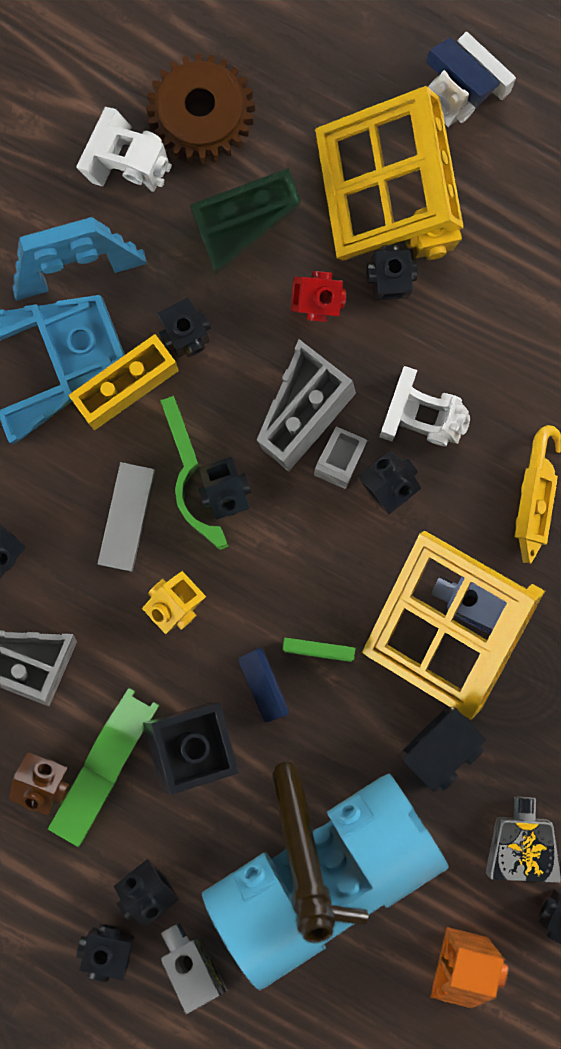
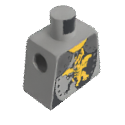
M514 797V817H497L486 867V875L490 879L561 883L553 823L547 819L535 818L536 798Z
M181 923L161 933L170 951L161 960L186 1014L228 991L200 938L189 941ZM186 955L193 962L191 971L184 966L183 961Z

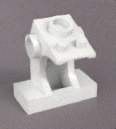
M466 31L457 40V44L500 82V85L493 93L502 101L511 92L516 77ZM445 70L429 85L428 88L440 96L444 122L448 127L457 120L463 123L474 112L475 107L467 100L469 93L465 89L462 90Z
M105 106L76 168L93 184L104 186L111 169H119L124 171L123 176L127 180L141 185L143 182L154 192L157 186H163L164 179H162L165 171H170L172 164L168 163L169 159L160 137L149 131H143L142 134L130 131L132 127L116 109ZM125 144L130 145L125 157L120 156L119 153L122 146Z
M404 366L379 437L393 441L397 428L400 426L427 435V441L439 446H447L448 442L458 444L461 434L464 435L467 432L470 423L469 411L461 403L462 399L447 393H442L441 399L417 391L412 387L417 370ZM419 405L439 411L435 425L415 420Z

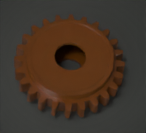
M199 53L196 54L195 61L192 62L189 61L187 56H183V64L180 66L174 61L170 62L172 71L168 73L165 70H161L162 82L156 80L152 82L153 90L156 93L151 92L147 95L149 103L152 104L146 106L147 115L151 117L148 120L150 129H156L153 133L163 140L162 143L164 144L165 151L174 147L175 158L178 159L185 153L188 163L193 161L194 156H199L201 164H205L206 156L212 155L215 162H218L219 153L222 151L228 157L231 156L230 146L233 144L240 148L242 146L240 135L249 137L250 132L246 125L254 124V115L251 113L255 112V102L251 101L253 98L252 88H246L248 86L246 76L238 78L239 69L237 66L228 70L226 59H223L219 65L216 64L214 55H210L208 61H202ZM199 101H205L214 106L212 112L203 117L193 116L188 112V109L192 104Z

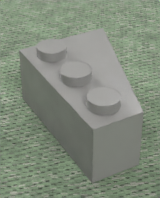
M300 339L296 344L295 354L290 366L286 369L282 378L283 382L275 400L273 399L257 438V442L262 450L288 472L356 394L353 381Z
M0 630V688L50 707L77 643L74 634L16 633Z

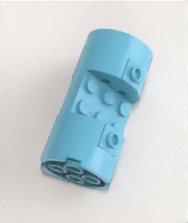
M390 773L381 776L327 811L331 821L313 831L323 882L329 889L332 905L366 909L368 915L383 905L386 908L390 907L449 867L431 835L425 829ZM286 849L272 859L266 852L260 854L202 892L205 906L221 938L243 973L258 990L266 988L326 948L324 943L353 925L352 923L336 922L332 937L321 943H309L303 939L302 934L297 930V914L292 904L294 888Z

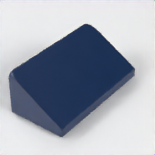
M450 37L433 47L428 53L426 63L439 75L445 70L462 90L465 89L469 93L467 100L475 108L500 85L497 79Z
M259 648L241 656L239 664L263 720L270 722L288 715L289 709L264 650Z

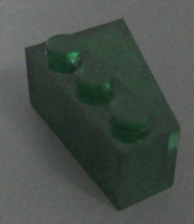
M289 168L190 204L193 220L215 276L299 208L301 199Z

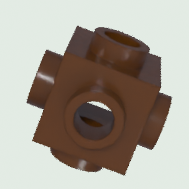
M27 752L13 777L9 800L24 806L28 810L38 811L49 816L54 804L58 803L61 805L67 793L69 784L64 782L67 767L53 760L44 759Z

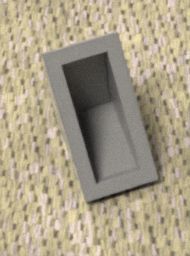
M336 426L315 467L314 476L346 489L368 440Z

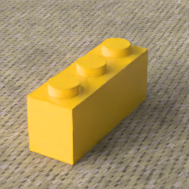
M154 334L68 396L95 431L173 376L179 369L173 357L157 335Z

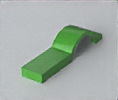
M174 396L160 400L184 465L178 475L175 487L177 506L187 523L219 550L228 548L221 526H208L196 520L188 511L185 503V490L191 475L199 469V464Z
M128 688L99 734L82 770L48 828L51 832L77 847L82 844L115 786L133 748L145 731L143 722L152 720L160 706L155 702L148 706L134 698L133 695L136 691Z

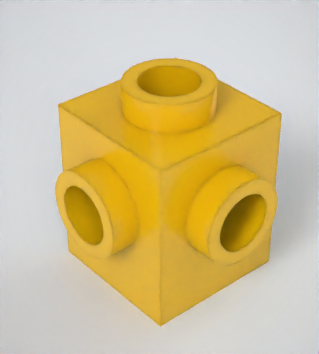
M427 207L415 211L413 216L426 212ZM440 228L407 239L405 243L409 249L412 248L415 259L426 256L427 260H435L445 256L448 251H453L462 240L460 230L449 232L444 228Z
M181 571L168 582L162 579L148 592L151 598L142 609L167 634L176 626L181 630L185 628L197 616L193 610L206 596Z

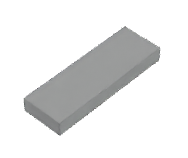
M120 462L98 565L133 572L155 469Z

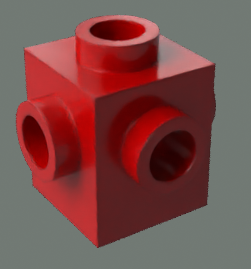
M312 271L311 278L294 276L290 311L308 313L307 320L328 322V315L339 316L340 309L344 308L346 302V290L342 288L343 281L332 280L333 273Z

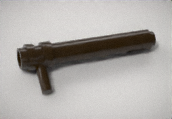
M292 762L279 763L272 773L294 888L292 904L297 914V930L302 934L305 941L321 943L332 937L336 922L365 925L368 922L369 915L366 909L332 905L329 889L324 885L300 770Z

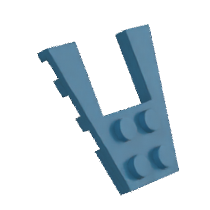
M93 217L19 237L17 251L19 261H16L15 264L17 273L13 277L15 285H12L15 300L49 292L42 272L46 274L58 272L64 268L63 265L76 261L79 264L90 263L97 260L98 255L106 253L114 273L147 264L144 250H137L136 245L130 241L124 243L122 236L118 233L111 235L110 228Z
M101 295L56 301L57 303L40 306L37 304L28 305L14 310H0V341L38 325L61 384L0 410V420L10 444H16L73 402L68 396L70 393L125 355Z

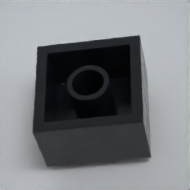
M210 702L143 722L160 788L163 793L172 795L239 773L220 703Z
M446 706L397 756L433 792L438 788L444 791L457 779L458 774L455 771L464 762L470 765L484 752L481 745L486 739L455 707Z

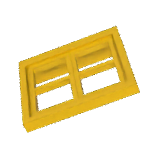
M423 86L315 128L336 257L344 261L380 249L383 246L392 245L440 228H444L449 232L464 228L440 96L430 88ZM410 114L417 155L385 167L378 126ZM369 130L376 170L344 181L338 141ZM420 170L427 211L394 222L387 181ZM379 184L386 225L354 236L347 195Z
M423 531L419 534L362 653L447 706L455 707L462 715L472 720L483 708L545 591L534 584L525 589L432 534ZM430 558L465 578L446 615L412 596ZM472 582L507 602L488 640L453 620ZM405 609L439 628L421 665L388 645ZM446 633L480 653L462 689L428 669Z

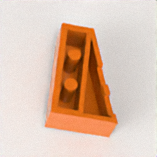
M446 927L430 998L468 1008L479 1006L496 998L498 987H504L508 965L503 964L504 958L488 937Z

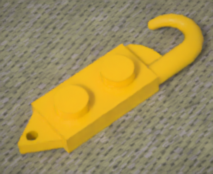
M551 425L541 427L535 434L529 468L525 469L524 481L521 487L522 494L516 519L515 538L519 539L523 563H532L542 544L547 545L558 478L555 475L553 465L545 458L549 436L554 440L555 451L561 453L560 431Z

